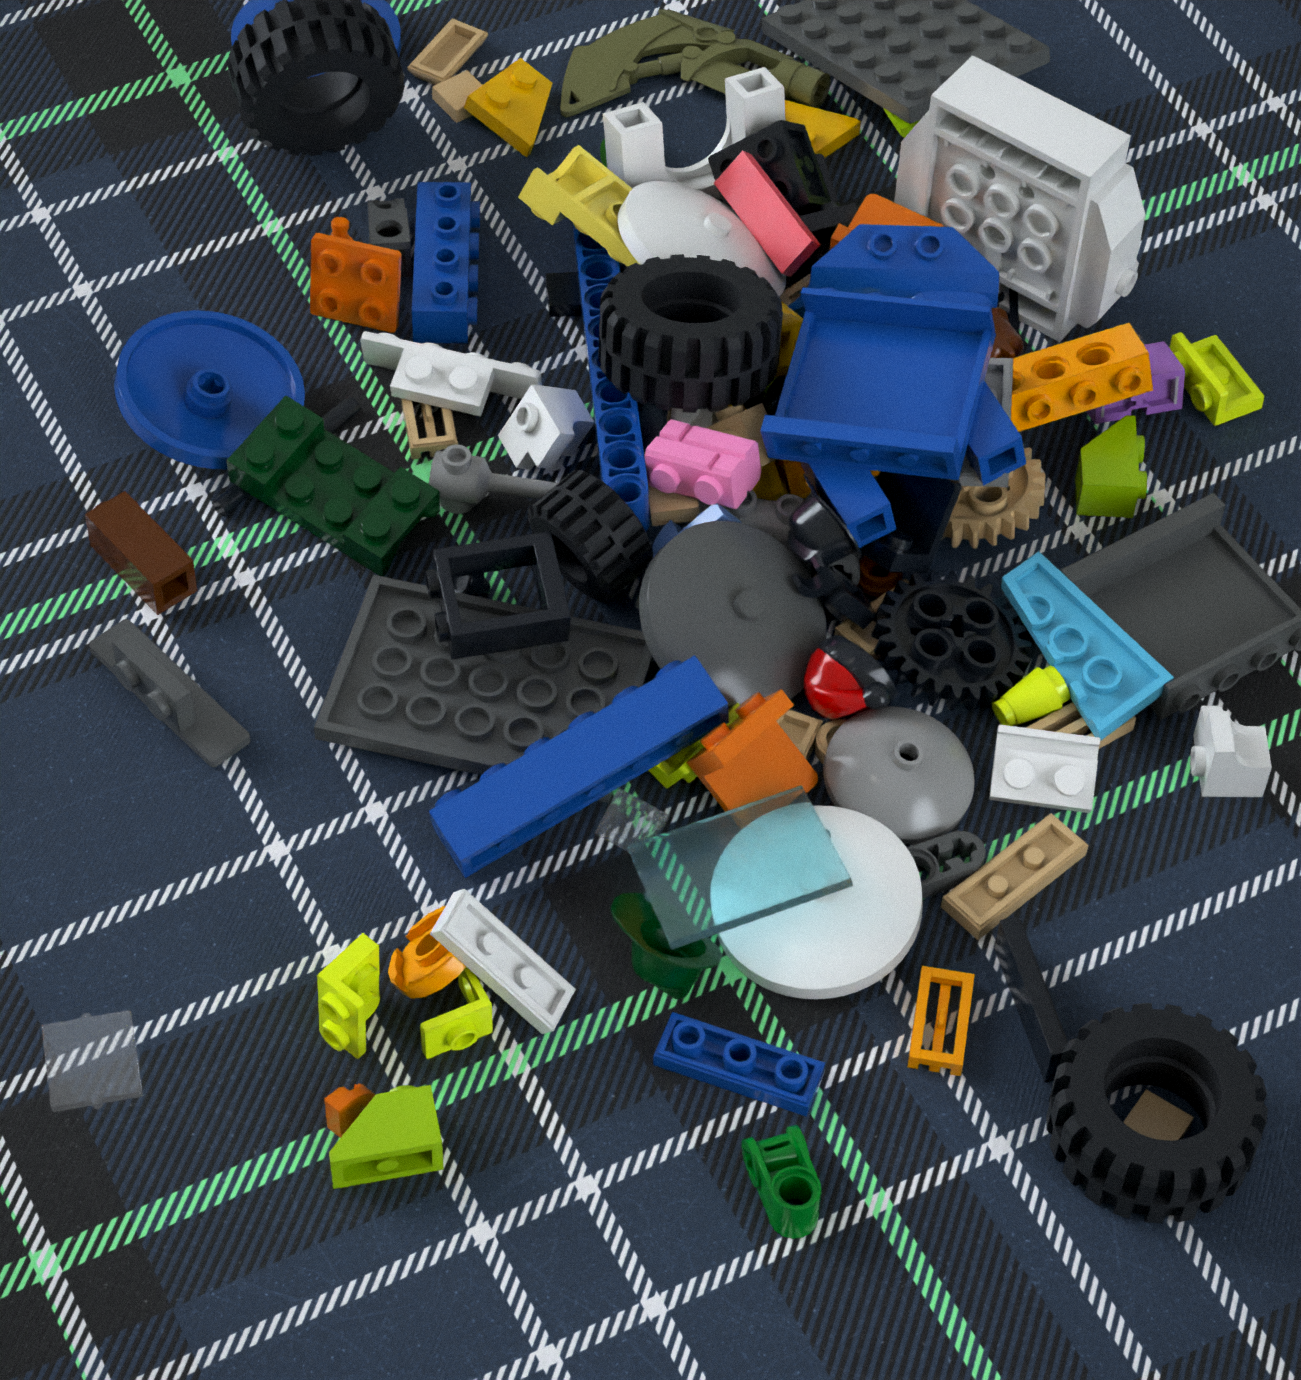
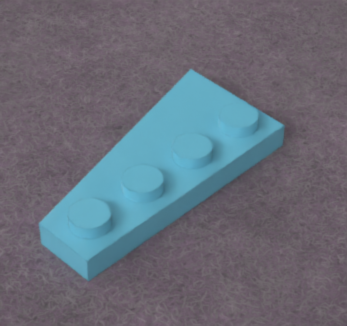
M1039 551L1002 577L1001 589L1049 665L1056 668L1063 677L1070 692V699L1094 737H1099L1100 741L1161 697L1165 684L1174 680V677Z

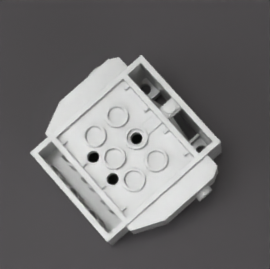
M972 55L931 95L929 111L901 142L894 203L936 221L945 227H953L1000 272L998 293L1003 291L1005 298L999 303V308L1009 312V288L1018 292L1019 321L1058 342L1077 323L1085 328L1095 324L1121 296L1126 297L1131 292L1137 281L1139 263L1136 259L1146 214L1134 168L1125 163L1131 135Z

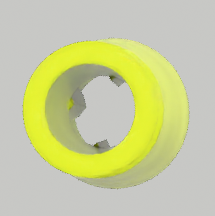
M1048 666L1044 669L1036 667L1001 696L999 700L993 702L992 708L1001 725H1019L1062 709V704L1070 700V692L1063 677L1053 666Z

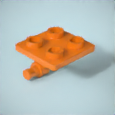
M344 217L332 219L331 235L316 233L311 239V314L394 333L399 327L401 252L353 241L352 237L348 234L349 220Z

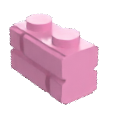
M672 419L667 422L660 431L659 437L656 436L645 451L648 483L651 487L657 488L663 493H676L699 499L708 505L718 503L721 506L737 510L747 497V491L750 492L761 477L759 447L756 441L695 425L691 426L688 423Z

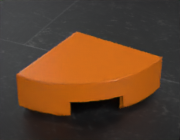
M361 1083L355 1084L354 1089L350 1091L345 1087L337 1088L324 1098L327 1128L341 1138L375 1094Z

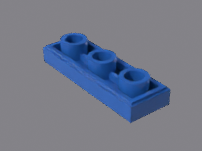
M672 1012L653 1056V1065L806 1117L825 1069V1062Z

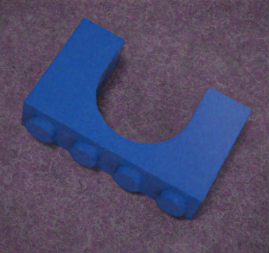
M985 381L965 453L970 466L976 471L983 486L1002 476V474H1007L1026 464L1022 436ZM801 462L804 472L820 498L841 519L856 540L859 548L896 530L890 502L870 470Z

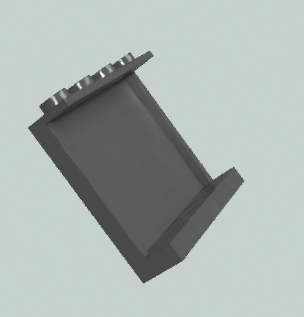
M1214 493L1060 570L1174 677L1173 681L1165 684L1162 696L1149 705L1161 720L1177 711L1186 712L1192 709L1202 698L1217 690L1223 692L1230 689L1241 677L1256 669L1258 671L1268 669L1279 657L1294 649L1301 651V609L1220 525L1226 505Z

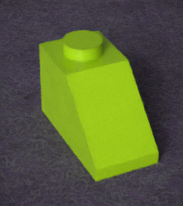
M402 1085L391 1089L389 1092L376 1094L329 1152L333 1189L444 1170L442 1139L431 1085L421 1087Z

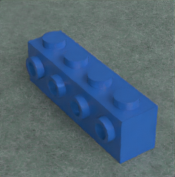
M417 182L412 292L413 342L468 343V326L477 325V297H469V292H478V265H470V260H479V233L471 232V228H480V201H471V182Z

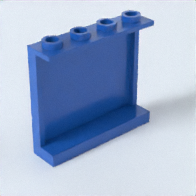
M802 287L801 296L805 314L775 416L765 415L760 430L768 458L959 480L996 337L991 306H982L974 302L952 303L933 301L925 297H916L914 299L893 297L877 292L863 294L843 292L834 288L814 289Z

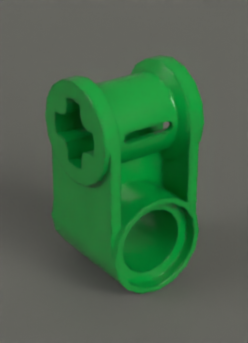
M792 1125L787 1127L786 1133L759 1141H755L753 1137L742 1139L743 1159L749 1178L754 1187L757 1188L773 1229L781 1236L791 1239L803 1238L811 1234L816 1228L819 1219L822 1189L820 1180L810 1160L807 1144L798 1125ZM796 1199L802 1201L804 1204L791 1205L785 1201Z

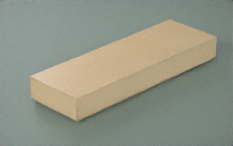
M1050 813L943 896L941 908L973 937L979 940L997 926L1000 920L1006 919L1082 859L1087 853L1088 844Z

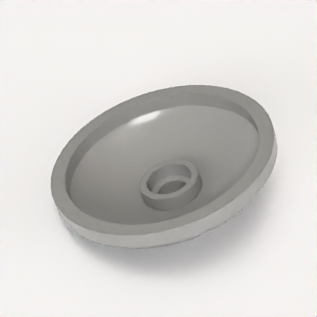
M887 706L880 710L869 709L854 715L835 732L824 757V782L834 806L854 810L877 820L890 829L904 844H918L948 833L963 818L973 797L975 785L974 770L965 747L948 727L935 718L917 710ZM900 754L910 756L913 761L903 759Z

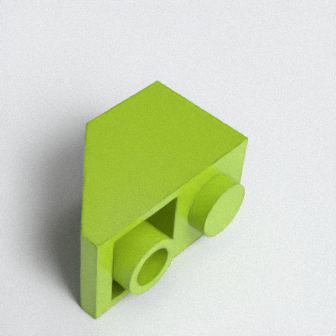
M1124 416L1081 448L1075 475L1076 515L1133 518L1137 499H1145L1147 472L1139 471V464H1142L1144 459L1145 439L1144 435H1137L1135 416Z

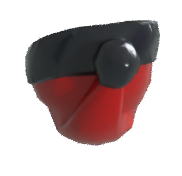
M833 635L818 644L817 649L809 659L804 676L805 695L812 709L822 718L836 720L870 708L880 710L886 708L898 696V691L884 668L864 649L840 635Z

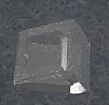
M618 788L594 833L640 858L665 826L670 815Z

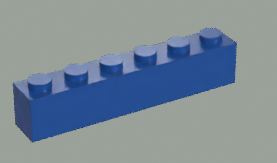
M695 655L684 662L680 660L670 662L661 668L656 674L655 679L639 688L638 686H630L622 690L614 697L612 704L597 713L589 711L581 714L569 724L568 730L552 739L544 737L535 741L525 750L523 756L508 765L499 763L492 766L481 775L479 782L463 791L455 789L443 795L435 803V807L429 810L433 828L466 878L702 739L721 723H729L728 702Z

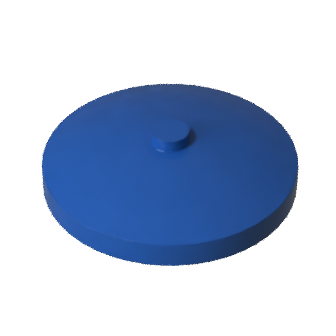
M193 310L175 312L158 317L143 325L124 345L119 356L114 382L115 397L122 416L130 428L145 443L176 461L209 469H228L226 460L285 395L304 406L305 401L304 383L300 370L282 344L266 331L248 321L212 311Z

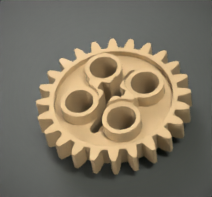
M1030 447L1024 448L1026 464L1009 472L1008 487L962 486L941 541L944 537L951 538L952 547L957 548L961 540L965 539L969 540L971 547L975 549L978 547L979 539L985 538L992 546L997 545V535L1002 534L1012 540L1015 537V527L1026 531L1029 529V518L1038 519L1040 506H1044L1046 477L1045 473L1041 472V460L1032 459V449Z

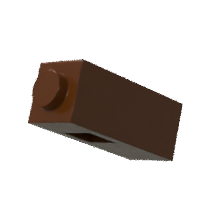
M126 491L108 501L101 502L93 510L85 514L90 546L157 615L197 592L194 562L191 557Z

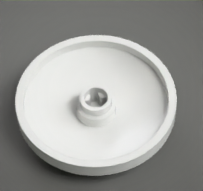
M650 181L634 187L619 209L617 223L620 235L626 247L640 265L650 258L659 257L660 259H667L671 255L684 254V257L697 258V255L710 256L711 260L717 261L726 259L735 262L737 267L743 268L746 266L754 270L759 278L764 277L771 284L779 297L782 295L786 286V275L781 274L735 211L720 200L682 184Z
M821 805L803 806L776 813L745 831L732 844L721 860L715 874L711 895L715 930L719 942L731 962L745 976L760 986L775 993L801 999H830L849 995L865 989L884 978L903 960L913 945L919 931L923 908L919 871L904 843L882 823L865 814L846 808Z

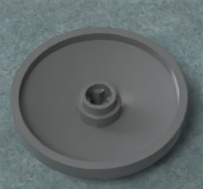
M711 521L685 529L657 552L647 567L641 584L639 597L641 627L654 660L661 669L670 662L676 660L684 662L695 655L728 702V710L736 703L741 705L757 692L766 697L782 689L789 699L793 698L804 689V676L812 653L817 649L818 644L826 640V618L820 596L815 598L803 596L792 579L795 573L804 579H811L810 574L801 561L784 544L755 527L731 521Z

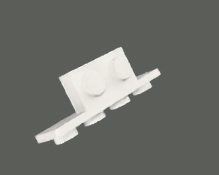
M364 331L360 339L363 358L366 364L396 370L390 384L393 397L481 416L489 392L522 399L531 384L542 385L541 372L524 363H505L488 359L479 353L470 352L465 354L447 350L429 342L420 344L399 339L390 333L376 334Z

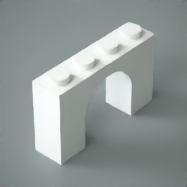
M765 67L725 78L727 123L720 143L710 155L779 120L785 121L784 86ZM644 102L603 113L607 168L632 189L645 182L666 181L689 186L718 200H722L719 190L714 185L715 179L708 162L709 156L689 167L670 168L665 166L662 122Z

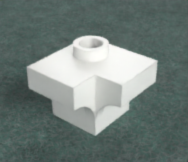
M531 384L498 434V437L516 468L531 470L536 465L538 468L552 469L561 455L572 456L595 422L576 390Z
M1201 706L1193 735L1195 746H1192L1190 769L1192 776H1199L1202 797H1262L1272 768L1265 726H1243L1233 722L1230 719V712L1223 711L1222 706Z

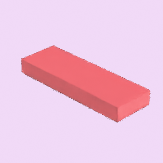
M742 151L714 182V185L781 274L791 277L821 245L752 154Z

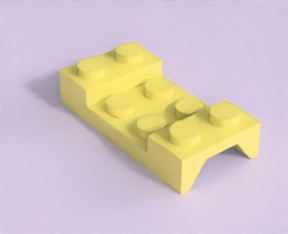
M580 145L572 149L554 172L547 175L538 167L532 171L518 198L527 204L538 218L549 222L553 226L567 217L573 222L578 231L589 235L603 246L615 261L625 264L627 267L634 263L639 264L626 247L617 223L619 209L632 190L629 185Z

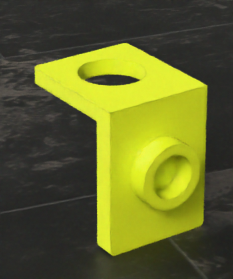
M467 967L458 976V985L468 1004L420 1024L422 1051L426 1059L449 1050L465 1049L474 1044L478 1038L493 1032L492 1003L477 976Z

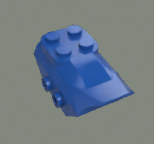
M859 224L812 266L810 282L807 288H834L843 292L863 294L877 292L886 296L912 299L925 297L933 301L952 303L974 302L982 306H991L992 309L997 307L1000 272L953 227ZM800 295L788 307L803 318L805 308L802 296Z

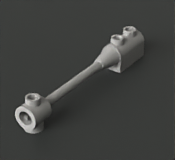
M459 444L448 446L444 451L437 450L435 452L429 479V485L440 491V505L442 508L454 514L470 511L481 502L488 492L540 499L558 484L556 482L492 473L485 457L472 456L467 447ZM751 490L750 492L747 491V497L737 510L725 506L722 507L739 519L742 524L762 530L778 541H787L790 530L788 519L803 499L794 494L783 495L777 501L757 498L756 493ZM698 499L700 513L711 506ZM683 522V523H676V524H677V525H680V526H683V527H686L690 522Z

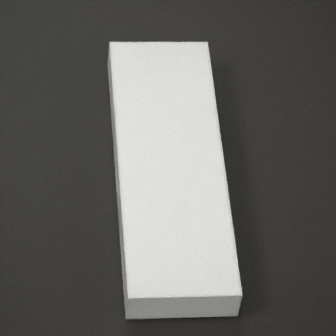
M466 889L453 892L430 935L541 1034L553 1032L576 989Z

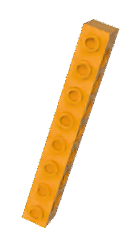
M1126 323L1013 358L1012 423L1020 432L1153 391L1149 352L1130 323ZM778 459L789 494L806 498L811 489L803 476L805 472L801 462ZM870 470L873 477L880 473V471Z

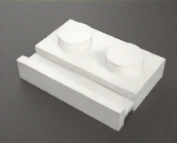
M999 724L989 800L1091 813L1100 738Z

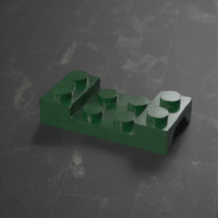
M286 395L226 460L230 482L372 572L383 577L390 569L399 544L421 518H434L440 512L439 490L402 467L394 473L325 430L322 417Z

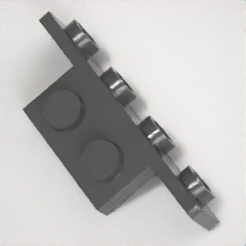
M122 620L90 641V652L117 677L121 685L127 690L132 691L158 720L163 721L210 767H217L250 744L249 732L130 620Z

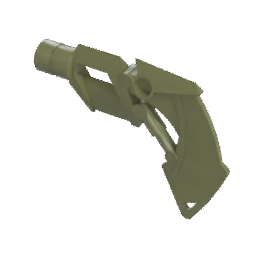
M658 9V15L619 28L588 46H577L573 49L564 76L560 112L564 117L574 116L630 93V84L637 83L638 79L660 74L665 76L681 72V79L696 81L725 94V78L752 71L738 65L746 61L768 69L784 86V96L786 99L814 108H819L825 101L830 89L831 79L828 73L811 66H806V64L794 60V57L750 39H735V34L733 33L735 30L676 11ZM660 53H676L658 57V60L638 64L645 56ZM571 95L577 103L570 104Z

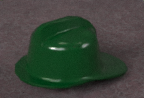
M623 893L614 898L610 908L613 919L632 939L631 963L635 973L642 980L656 986L674 999H683L688 995L692 985L697 982L703 969L712 968L720 963L722 953L719 947L709 938L698 932L680 913L667 903L640 893Z

